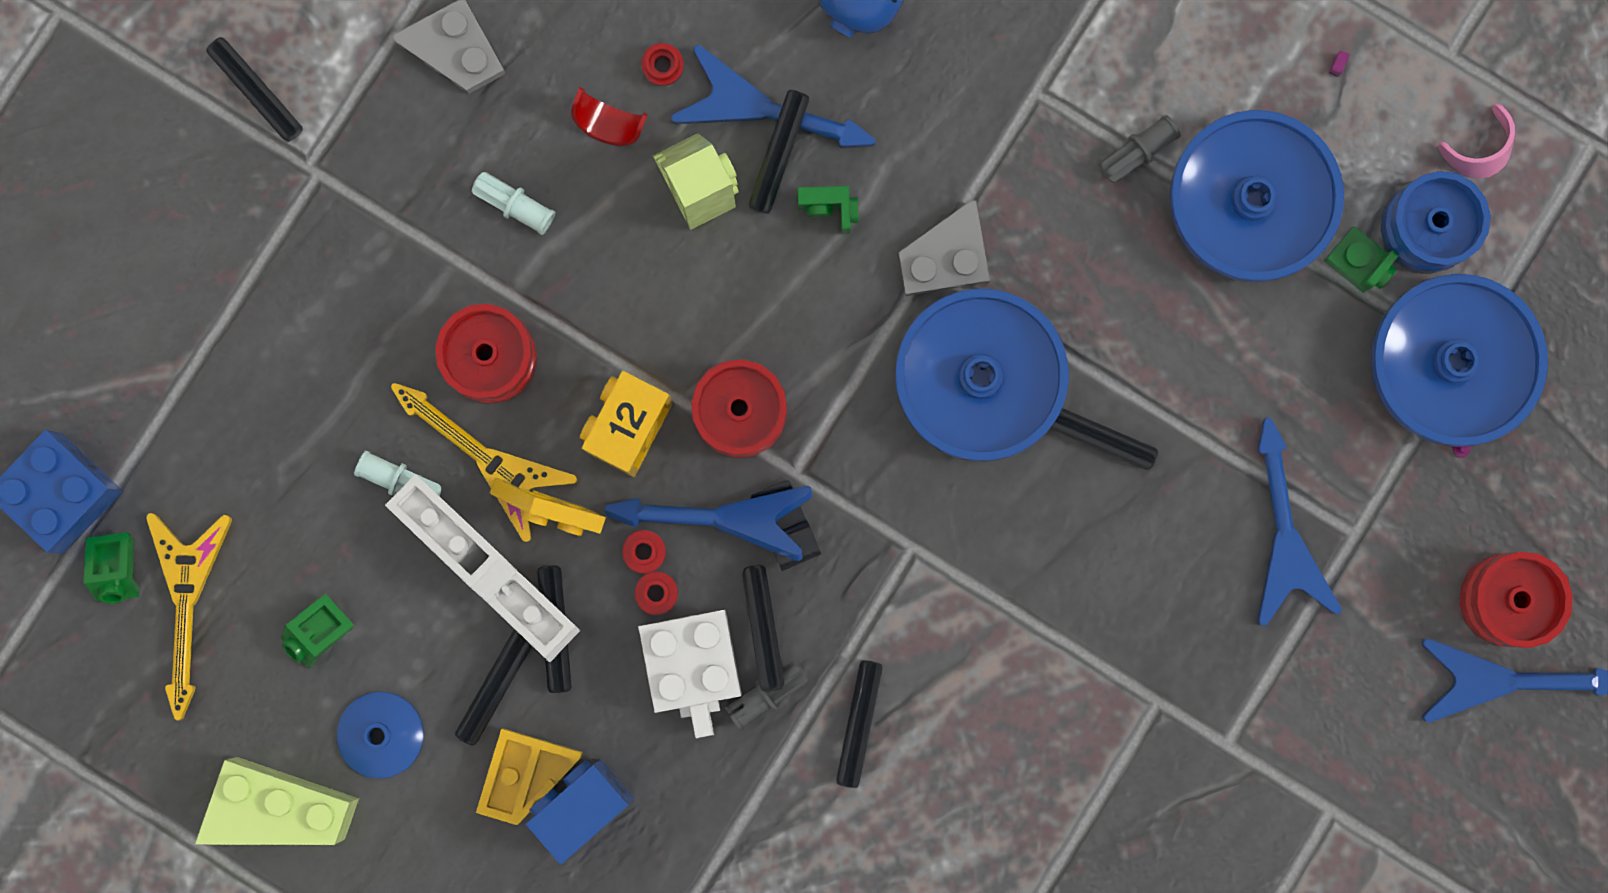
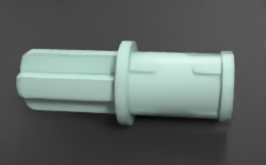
M482 172L473 184L472 192L474 195L503 211L505 218L508 219L512 216L538 231L541 235L547 231L555 217V211L524 195L525 190L521 187L516 190L487 172Z
M365 450L359 459L354 475L388 489V494L393 496L415 473L406 470L407 465L403 463L399 467ZM417 475L440 496L441 486Z

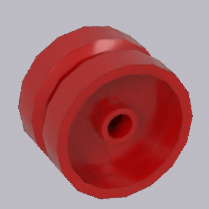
M491 304L469 305L454 313L440 329L435 345L437 366L444 380L466 398L484 404L504 403L521 394L532 381L538 363L536 343L528 328L507 309ZM491 346L493 350L492 357L486 361L479 358L480 353H487L488 347Z
M744 359L724 361L708 370L696 385L691 402L693 422L704 442L717 453L735 459L755 457L770 449L783 433L787 418L785 391L777 377L761 364ZM735 401H739L741 405L744 402L747 404L748 409L745 415L735 416L733 414L731 406Z
M1529 552L1499 553L1483 558L1468 571L1461 585L1459 605L1465 623L1482 640L1496 646L1532 648L1549 643L1563 631L1572 613L1573 594L1567 576L1555 562L1538 553ZM1513 599H1517V605L1514 604Z

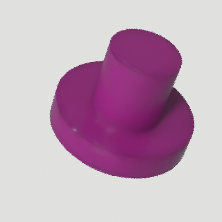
M1470 446L1453 447L1454 454L1460 458L1468 456L1471 451Z

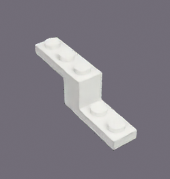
M416 474L385 505L549 662L579 633L580 630Z

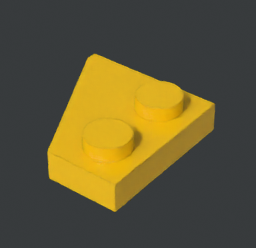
M499 478L494 479L489 493L523 510L522 519L542 526L547 525L548 519L559 522L558 529L578 536H582L584 529L600 534L606 517L583 506L535 490L533 492L527 491Z
M502 728L476 813L514 825L520 824L530 813L529 809L552 790L581 759L583 752Z

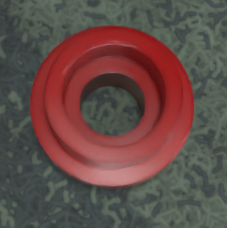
M658 43L645 51L641 60V67L644 76L649 82L658 86H668L680 78L684 69V62L681 53L676 47L667 43ZM658 60H668L671 63L669 70L666 72L657 71L655 64Z
M648 530L634 532L626 539L623 545L624 561L635 572H653L664 562L666 556L665 544L654 532ZM646 543L652 548V554L647 560H640L636 555V549L640 544Z
M650 572L644 575L638 581L635 588V599L638 606L646 613L652 615L668 612L674 607L678 598V588L675 581L669 575L662 572ZM653 585H660L664 589V597L658 602L652 601L648 596V591Z

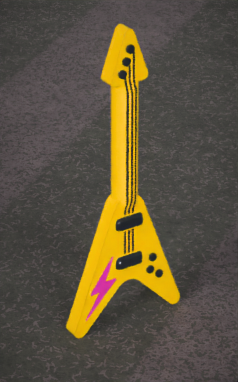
M396 383L391 385L393 392L406 413L410 416L418 415L474 459L491 488L495 478L508 481L510 484L527 491L538 487L568 485L577 482V477L573 474L486 448L426 401L428 398L426 393ZM497 498L521 539L529 542L531 540L530 523L521 518L523 510Z
M149 513L146 517L172 601L176 605L172 684L165 687L175 720H182L196 689L194 685H190L193 608L201 595L231 525L232 518L227 515L221 516L196 542L188 546L182 544L156 514Z

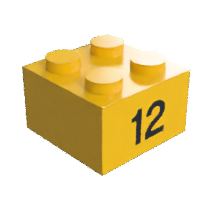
M622 370L618 379L611 376L600 396V400L604 401V406L598 417L591 415L588 418L579 438L584 440L581 449L589 455L635 478L674 402L668 393Z

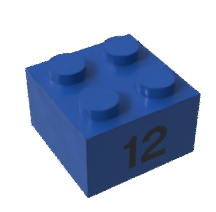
M46 429L0 476V508L47 553L64 554L123 492L62 433Z
M601 759L594 765H591L587 760L581 763L563 779L568 787L561 794H558L553 789L529 809L534 817L526 823V826L560 865L634 800L630 792Z

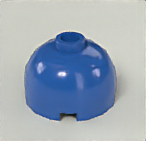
M819 0L822 10L833 19L830 27L851 38L855 31L871 34L884 29L893 21L904 0Z

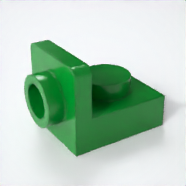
M849 186L798 187V211H807V217L820 218L832 216V210H840L841 234H850V223H858L859 215L858 197L850 198Z
M1353 226L1324 259V262L1364 293L1374 286L1381 289L1391 279L1397 270L1392 264L1399 257V254L1394 250L1387 253Z
M129 532L86 538L84 585L97 602L118 604L125 599L139 597L140 588L133 579L134 539Z
M324 594L285 625L281 635L282 647L294 662H302L310 669L316 664L319 656L352 630L354 624Z

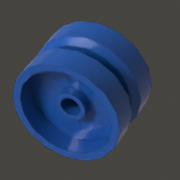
M1437 171L1420 176L1391 197L1382 213L1380 231L1385 249L1388 252L1394 250L1399 254V257L1395 260L1396 263L1412 272L1433 274L1454 267L1468 259L1481 248L1489 234L1491 214L1486 197L1474 182L1458 173Z

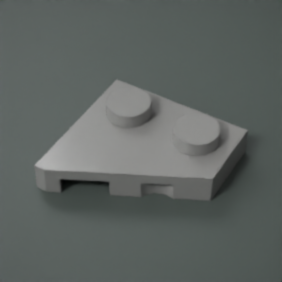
M457 0L392 35L398 46L421 59L436 72L443 74L468 94L506 74L466 0Z
M976 200L965 204L898 253L905 296L989 283L990 278Z

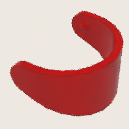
M579 87L571 108L573 121L584 133L600 142L616 146H626L636 142L640 137L648 116L646 113L637 115L611 107L587 94L582 87Z

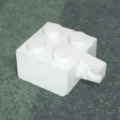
M726 610L638 626L654 712L679 708L681 718L692 717L696 739L714 735L710 712L720 711L718 700L742 695Z

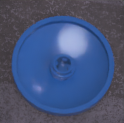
M1265 110L1236 112L1206 126L1182 152L1175 166L1170 184L1171 215L1179 237L1186 248L1210 270L1224 277L1242 282L1258 283L1279 280L1300 271L1312 263L1333 239L1341 221L1344 207L1342 175L1338 163L1327 144L1302 122L1281 113Z
M1450 274L1435 277L1418 284L1401 295L1389 307L1381 319L1374 336L1371 368L1375 387L1381 401L1401 426L1417 437L1431 443L1451 447H1466L1498 439L1511 432L1528 417L1544 389L1548 369V353L1544 334L1538 320L1518 295L1502 284L1485 277L1470 274Z
M970 289L953 293L936 301L916 318L905 334L899 349L895 369V382L903 413L910 425L923 440L951 457L973 462H989L1019 454L1031 447L1047 433L1064 405L1069 383V368L1065 348L1059 334L1049 319L1035 306L1016 295L1004 291Z

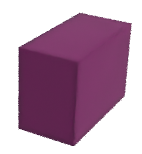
M1340 50L1336 54L1329 73L1339 77L1350 54Z

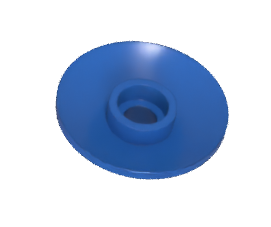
M373 692L357 698L345 709L337 727V744L344 761L357 773L377 779L395 776L410 767L421 751L424 738L423 724L416 709L403 697L390 692ZM375 727L382 729L385 734L384 741L381 744H375L370 739V733Z

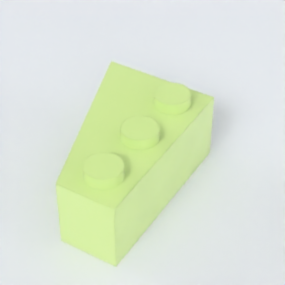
M699 133L653 155L690 230L736 207L734 195L739 193L736 186L738 185L735 178L737 176L727 154L723 153L718 156L713 145Z
M239 757L224 760L195 844L335 845L345 840L359 798Z

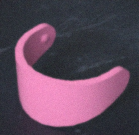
M1499 103L1492 106V111L1503 126L1507 136V142L1499 152L1489 157L1474 159L1458 154L1446 142L1438 144L1441 155L1460 174L1480 179L1491 177L1499 173L1509 161L1515 137V124L1508 111Z

